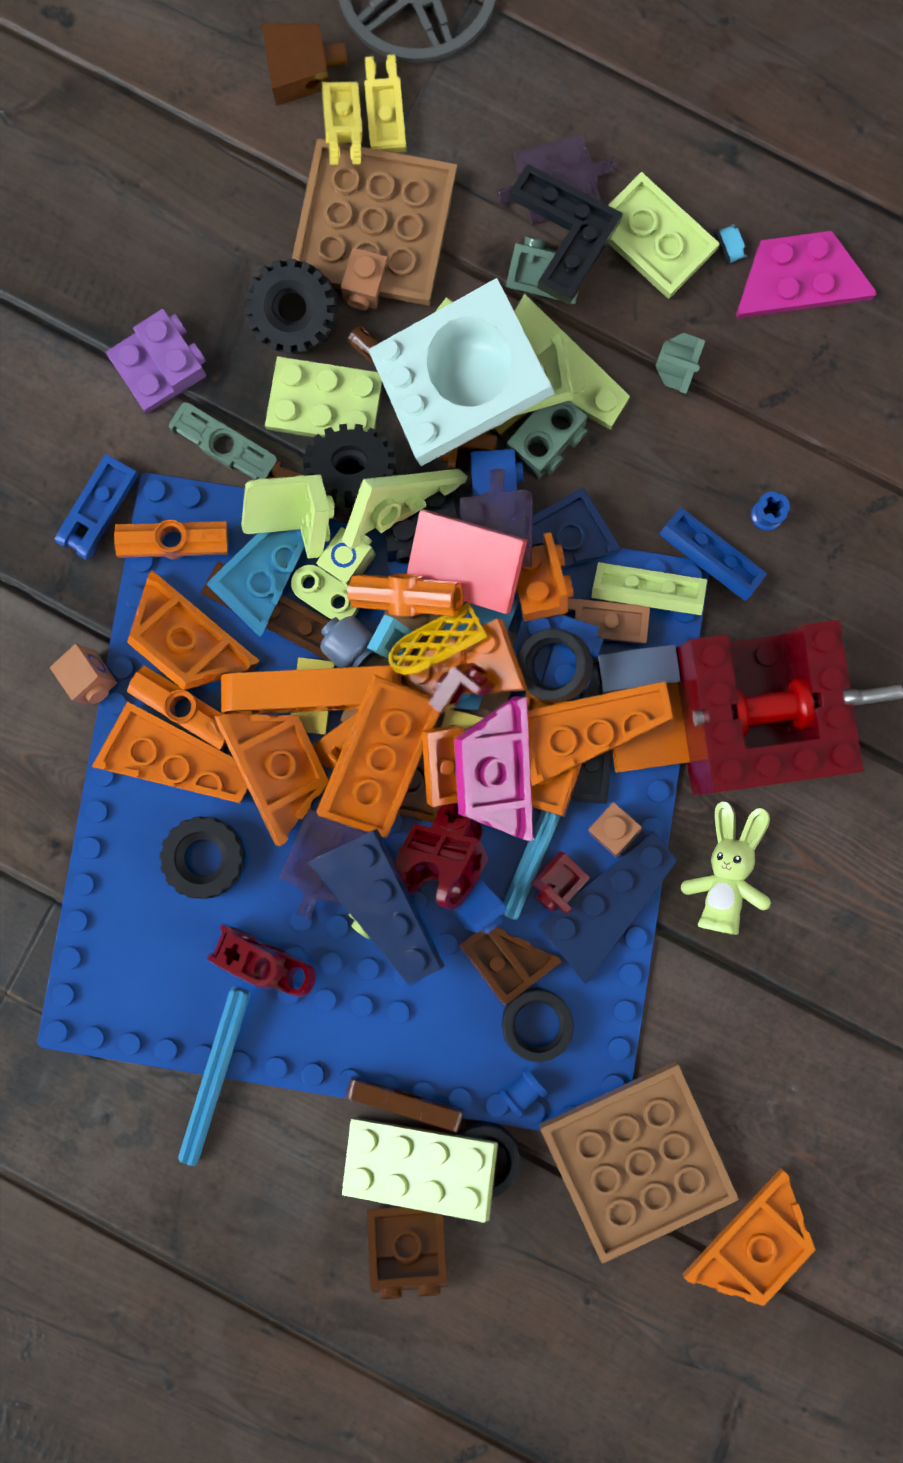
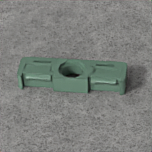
M184 402L169 423V428L174 435L176 432L195 444L200 445L199 448L203 453L231 470L235 467L254 480L268 479L275 463L278 462L275 455L190 403ZM222 436H228L234 440L233 449L226 454L217 453L214 449L216 440Z

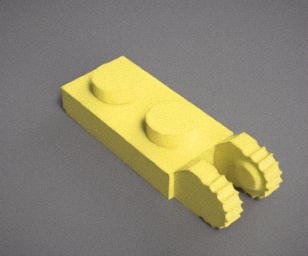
M387 55L386 69L389 78L376 80L375 61L373 57H365L367 80L364 82L370 148L393 153L407 152L400 77H397L395 55Z
M322 82L326 143H329L330 164H338L340 159L338 143H351L350 158L352 159V164H361L360 143H362V123L358 82Z

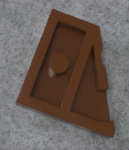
M498 926L487 933H484L482 930L474 933L458 945L503 1006H506L561 963L557 956L550 955L536 948L531 943L507 933L506 930Z

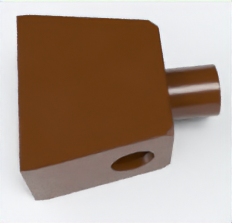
M316 23L262 24L271 86L276 105H282L322 91V82H329L327 67L348 64L344 41L323 45L320 25Z

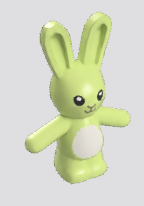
M727 802L717 804L715 808V826L718 844L711 857L714 875L686 880L681 884V890L686 895L709 891L698 927L738 935L742 898L760 910H767L770 907V898L744 881L754 869V850L769 826L770 815L765 809L758 808L749 815L740 840H736V813L734 808Z

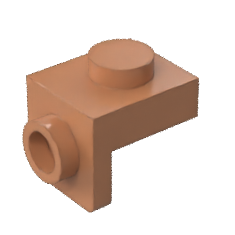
M352 247L341 285L343 300L349 306L358 310H367L368 307L372 309L378 308V295L388 264L387 256Z

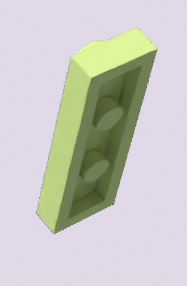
M598 562L591 598L702 615L707 579Z

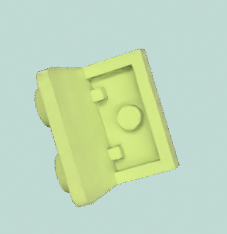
M298 475L274 479L261 478L246 483L241 523L245 534L300 529L307 558H318L323 554L324 543L330 540L328 520L334 517V503L331 495L326 496L321 475Z

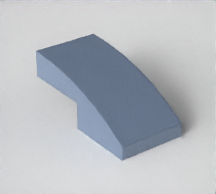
M676 645L598 655L604 693L666 681V684L681 682Z

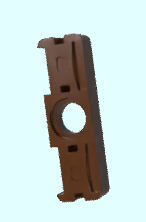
M352 1076L345 1097L455 1132L459 1131L464 1114V1109L460 1107L457 1108L430 1100L417 1094L358 1078L357 1076Z

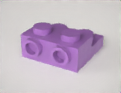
M161 309L133 327L135 331L133 335L105 352L146 415L206 377L201 364L206 362L205 358L195 343L188 346L182 338L186 330L174 313L168 317L164 309Z

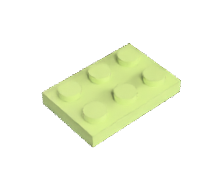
M642 172L608 205L623 213L622 220L608 244L668 299L712 256L720 245L717 240Z
M277 357L265 428L270 431L315 437L317 434L325 437V429L332 427L334 432L339 431V424H347V429H354L355 424L363 425V431L368 432L370 427L373 429L376 427L383 382L378 372Z

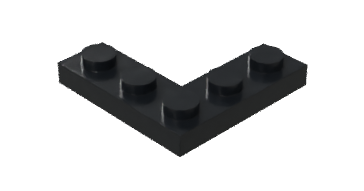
M527 164L510 190L509 200L569 230L566 238L539 279L537 289L570 305L619 226L623 213Z

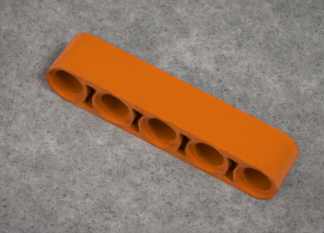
M391 666L221 675V713L249 715L358 710L373 674L402 684V674L396 673Z

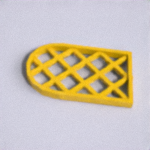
M467 602L461 606L458 615H443L401 638L392 647L388 655L389 664L396 673L403 675L415 674L481 641L487 636L480 624L479 618ZM468 612H470L473 618L465 617L468 614ZM446 623L453 624L450 630H442ZM460 624H469L465 631H456ZM477 625L479 631H472V629ZM422 636H430L426 643H418ZM437 636H445L441 643H433ZM452 636H460L456 644L448 643ZM402 648H407L403 655H397ZM414 648H421L417 656L410 655ZM428 649H436L432 656H424ZM405 661H413L410 666H402Z

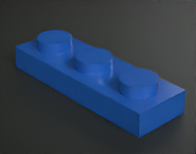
M682 507L659 533L673 547L685 554L745 602L767 575L764 570Z

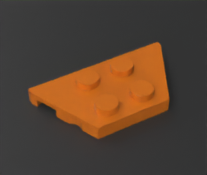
M153 570L148 574L127 641L136 651L183 690L221 680V675L247 673L257 667L260 660Z
M218 714L214 716L275 846H282L289 839L287 836L298 820H302L311 808L313 799L322 793L329 782L299 716Z
M780 1168L685 1270L682 1275L688 1282L712 1287L718 1292L730 1296L737 1295L745 1298L746 1301L762 1306L776 1294L815 1251L811 1236L803 1221L804 1217L792 1191L788 1174Z

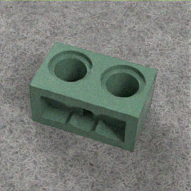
M570 401L535 410L507 442L506 450L515 449V460H522L523 467L539 480L545 472L551 475L564 459L561 454L569 445L574 448L587 433L584 427L588 416ZM556 417H564L570 422L571 426L565 430H559L552 425L551 421ZM536 443L542 444L547 449V454L542 457L532 456L528 451V447Z

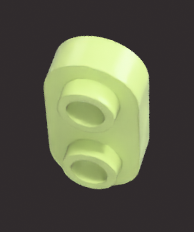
M305 565L297 569L293 574L291 587L294 594L330 620L334 617L342 620L345 617H355L359 608L351 607V602L347 599V586L315 565ZM308 577L315 578L314 586L310 589L304 588V580ZM337 597H344L345 605L340 609L334 608V600Z

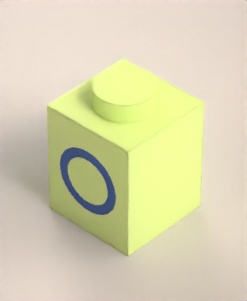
M341 527L316 564L348 587L351 577L363 574L376 556V553L369 546L372 540L365 534L360 537L361 545L350 549L342 541L346 529Z

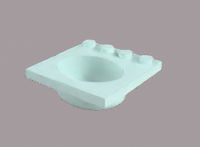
M497 278L368 349L414 456L421 466L487 430L502 425L513 416L555 394Z

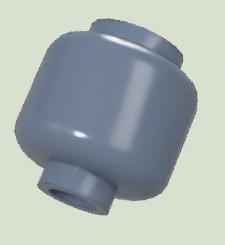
M348 616L342 620L334 617L321 631V634L325 636L320 645L321 651L338 668L363 667L375 654L367 648L373 634L354 616Z

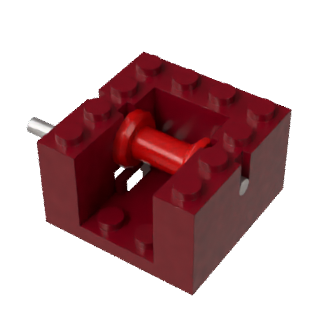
M840 620L804 624L781 635L729 642L728 635L691 639L676 647L681 682H678L690 758L687 767L692 796L864 772L853 705L903 698V688L901 685L864 690H845L850 688ZM785 721H790V724L785 725Z

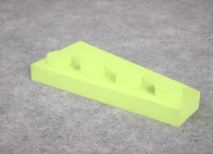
M524 294L514 312L536 356L552 345L550 339L553 336L561 333L566 345L574 398L570 402L584 412L588 418L611 430L630 396Z

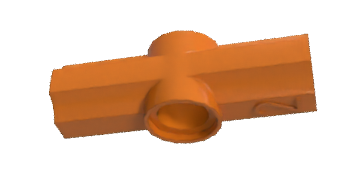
M169 519L153 524H117L114 531L117 558L166 557L175 560L183 556L228 555L227 521L180 523ZM176 532L182 535L181 541L177 546L166 547L163 545V539L167 534Z
M357 574L351 577L350 584L347 587V599L350 600L351 607L388 610L389 614L396 616H416L422 613L455 616L460 613V608L463 604V590L461 589L460 582L422 579L421 575L393 574L388 577Z
M145 665L135 673L127 690L129 694L220 751L225 748L227 743L214 716L222 714L221 712ZM182 699H189L191 702L190 713L184 717H177L175 714L176 703Z

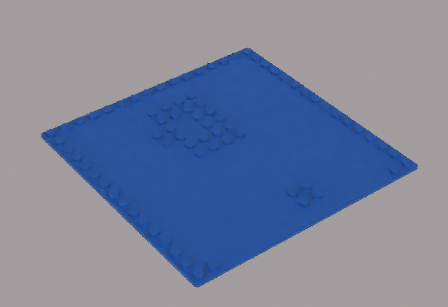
M152 473L142 474L139 480L132 524L161 523L169 519L180 523L227 521L228 555L183 556L175 560L166 557L125 558L106 661L107 668L118 683L108 691V696L99 702L37 1039L38 1045L45 1049L204 1075L229 991L233 986L250 991V998L225 1079L345 1098L352 1076H357L364 1080L417 1094L430 1100L457 1108L460 1107L464 1109L463 1118L537 1131H541L539 1124L633 1081L662 882L587 984L582 981L539 928V925L558 909L551 912L536 899L539 892L533 886H531L518 919L513 920L500 915L503 921L498 927L515 937L531 943V945L550 955L557 956L561 960L560 964L526 990L533 988L550 990L562 998L572 1013L574 1023L572 1040L563 1053L549 1061L539 1063L528 1061L515 1054L504 1039L501 1022L506 1006L500 1003L458 945L475 932L465 929L450 909L438 905L437 889L440 883L438 880L425 883L419 891H414L411 898L445 965L441 970L407 984L370 938L368 940L351 926L355 920L348 916L350 913L308 862L368 832L318 816L316 811L326 787L319 796L313 799L311 808L302 820L299 819L287 836L289 839L282 846H275L250 791H248L241 804L92 767L127 701L207 743L127 692L130 681L143 665L173 682L127 643L148 574L152 570L260 660L257 667L250 672L297 670L298 657L324 660L266 628L259 637L234 611L201 594L216 563L219 561L226 565L258 534H245L242 530L245 488ZM332 519L328 520L330 540L324 543L323 552L341 527L346 529V524ZM487 527V528H490V529H493V530H497V531H500V532H505V531H507V530H505V529ZM374 528L365 534L372 540L369 546L372 547L376 556L363 574L386 577L393 574H407L409 564H399L396 561L388 562L384 532L380 533ZM176 532L167 534L163 539V545L166 547L177 546L181 541L182 535ZM304 546L281 595L327 618L300 600L294 594L291 587L292 576L297 569L305 565L319 567L316 562L320 557L307 558ZM621 548L618 553L561 569L563 576L569 575L571 579L573 597L570 598L611 603L620 602L591 598L598 562L707 579V584L709 573L691 559ZM306 578L303 583L304 588H312L315 584V578ZM515 592L514 600H518V597H517V593H516V592ZM337 597L333 602L334 608H342L345 605V598ZM519 602L508 631L516 634L522 618ZM650 607L647 643L645 645L603 640L598 655L667 645H676L678 647L691 639H699L703 610L702 615H695ZM359 608L355 618L374 635L385 610ZM568 611L564 616L574 619L575 612ZM221 680L185 690L221 712ZM512 690L508 700L514 696L525 697L527 690ZM578 694L577 699H569V700H566V701L569 702V701L579 700V699H580V694ZM182 699L176 703L175 714L177 717H184L190 713L191 702L189 699ZM344 710L329 711L327 733L342 723L340 719ZM271 713L259 715H291V713ZM307 733L311 744L324 736ZM226 745L222 752L233 757L228 745ZM612 754L607 804L570 800L566 815L559 819L536 877L562 851L590 877L575 894L577 895L652 832L668 848L680 764L615 773ZM322 765L328 780H330L333 770ZM613 802L642 827V832L618 859L596 841L588 831ZM532 808L533 829L541 810ZM397 814L388 837H382L394 863L413 825L418 824L431 827L433 822ZM210 817L221 820L228 826H231L235 830L236 835L241 838L243 842L241 845L246 855L243 861L245 867L244 871H241L239 875L240 879L238 882L234 883L231 887L232 889L214 898L193 899L188 898L184 894H179L172 885L166 882L165 879L167 878L161 872L160 866H162L161 859H159L163 848L162 842L170 834L169 831L173 827L180 825V822L185 819ZM480 823L483 828V836L480 842L488 856V860L479 877L503 903L528 841ZM206 839L193 842L185 852V864L189 871L197 876L211 875L218 869L221 862L219 848L215 843ZM221 924H227L255 936L257 940L276 946L312 965L316 972V980L311 992L305 997H297L273 987H258L214 965L213 962L207 959V956L215 950L222 933L219 929ZM303 969L298 970L294 975L293 985L295 989L300 988L304 983L305 974ZM538 1002L528 1004L522 1008L515 1022L516 1033L521 1041L528 1046L537 1048L551 1043L557 1036L560 1026L558 1015L554 1009L547 1004ZM527 1068L547 1091L548 1095L545 1098L541 1096L523 1111L524 1116L519 1119L498 1092L501 1089H509L523 1076L522 1071Z

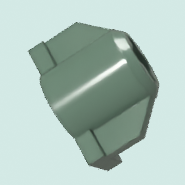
M683 332L663 343L656 363V369L665 386L677 389L685 394L687 393L694 372L700 369L698 360L705 344V339Z

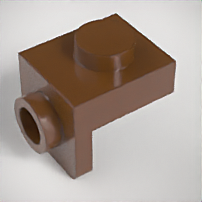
M487 430L443 454L442 462L448 463V470L457 469L458 455L471 456V452L496 450L497 436L490 435V431Z

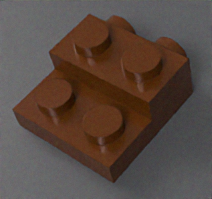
M407 1207L367 1210L371 1291L373 1293L379 1292L380 1299L384 1300L402 1298L403 1290L417 1289L418 1296L420 1297L440 1295V1288L448 1287L443 1214Z

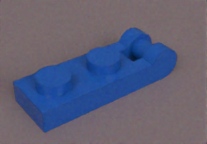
M105 454L56 534L55 543L64 548L70 546L77 550L78 556L89 560L94 555L98 542L139 474ZM80 524L89 529L84 538L76 534Z

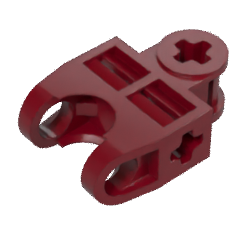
M458 802L442 805L431 827L414 824L398 852L395 862L410 896L415 890L419 891L425 883L438 880L440 883L437 889V903L440 907L450 910L456 909L474 888L488 860V856L480 842L483 836V828L480 822L459 815Z
M221 924L219 929L222 933L215 950L207 956V959L213 962L214 965L258 987H273L297 997H305L311 992L316 980V972L312 965L276 946L257 940L255 936L227 924ZM303 969L305 974L304 983L300 988L295 989L293 985L294 975L298 970Z

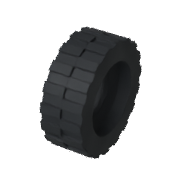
M210 817L185 819L180 822V825L173 827L169 831L168 837L164 838L162 852L159 855L162 866H160L161 872L165 874L166 882L172 885L176 892L184 894L188 898L207 899L220 896V894L232 889V885L240 879L241 871H244L245 864L243 861L246 855L241 845L243 842L236 835L235 830L221 820ZM201 839L215 843L221 853V862L218 869L208 876H197L191 873L185 864L187 848L193 842Z

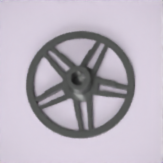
M339 0L344 19L362 43L385 57L387 55H395V60L407 63L438 61L463 50L484 30L496 4V0H485L473 23L459 36L452 39L441 0H397L394 5L381 13L376 20L366 27L364 24L378 14L392 0H371L369 6L358 16L354 12L350 0ZM413 4L433 47L418 49L400 47L380 39L372 32ZM433 8L445 42L444 44L439 45L424 9Z

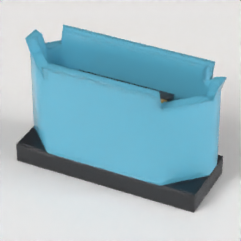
M734 224L722 230H715L714 237L720 243L719 249L726 265L736 260L747 258L743 251V248H745L738 228H734Z

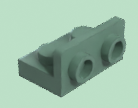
M526 236L524 242L517 241L505 287L556 299L537 289L539 279L557 250L546 248L547 241ZM578 292L572 300V304L576 303Z

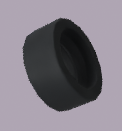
M546 628L532 634L523 643L517 657L528 689L527 691L542 700L563 702L574 698L587 687L592 676L593 659L589 647L580 637L563 629ZM551 643H562L568 646L576 659V671L573 678L566 685L558 688L542 684L534 671V660L538 651Z
M539 988L525 990L508 1003L503 1011L501 1022L504 1039L511 1050L524 1060L538 1063L553 1060L563 1053L572 1040L574 1029L572 1013L563 999L550 990ZM536 1002L547 1004L553 1008L558 1015L560 1023L555 1039L548 1045L538 1048L528 1046L522 1042L515 1028L516 1017L520 1010L528 1004Z
M489 1122L470 1124L458 1133L460 1136L492 1138L502 1145L506 1151L507 1164L502 1175L493 1182L492 1197L500 1196L510 1189L519 1175L521 1164L518 1145L511 1133L499 1124Z

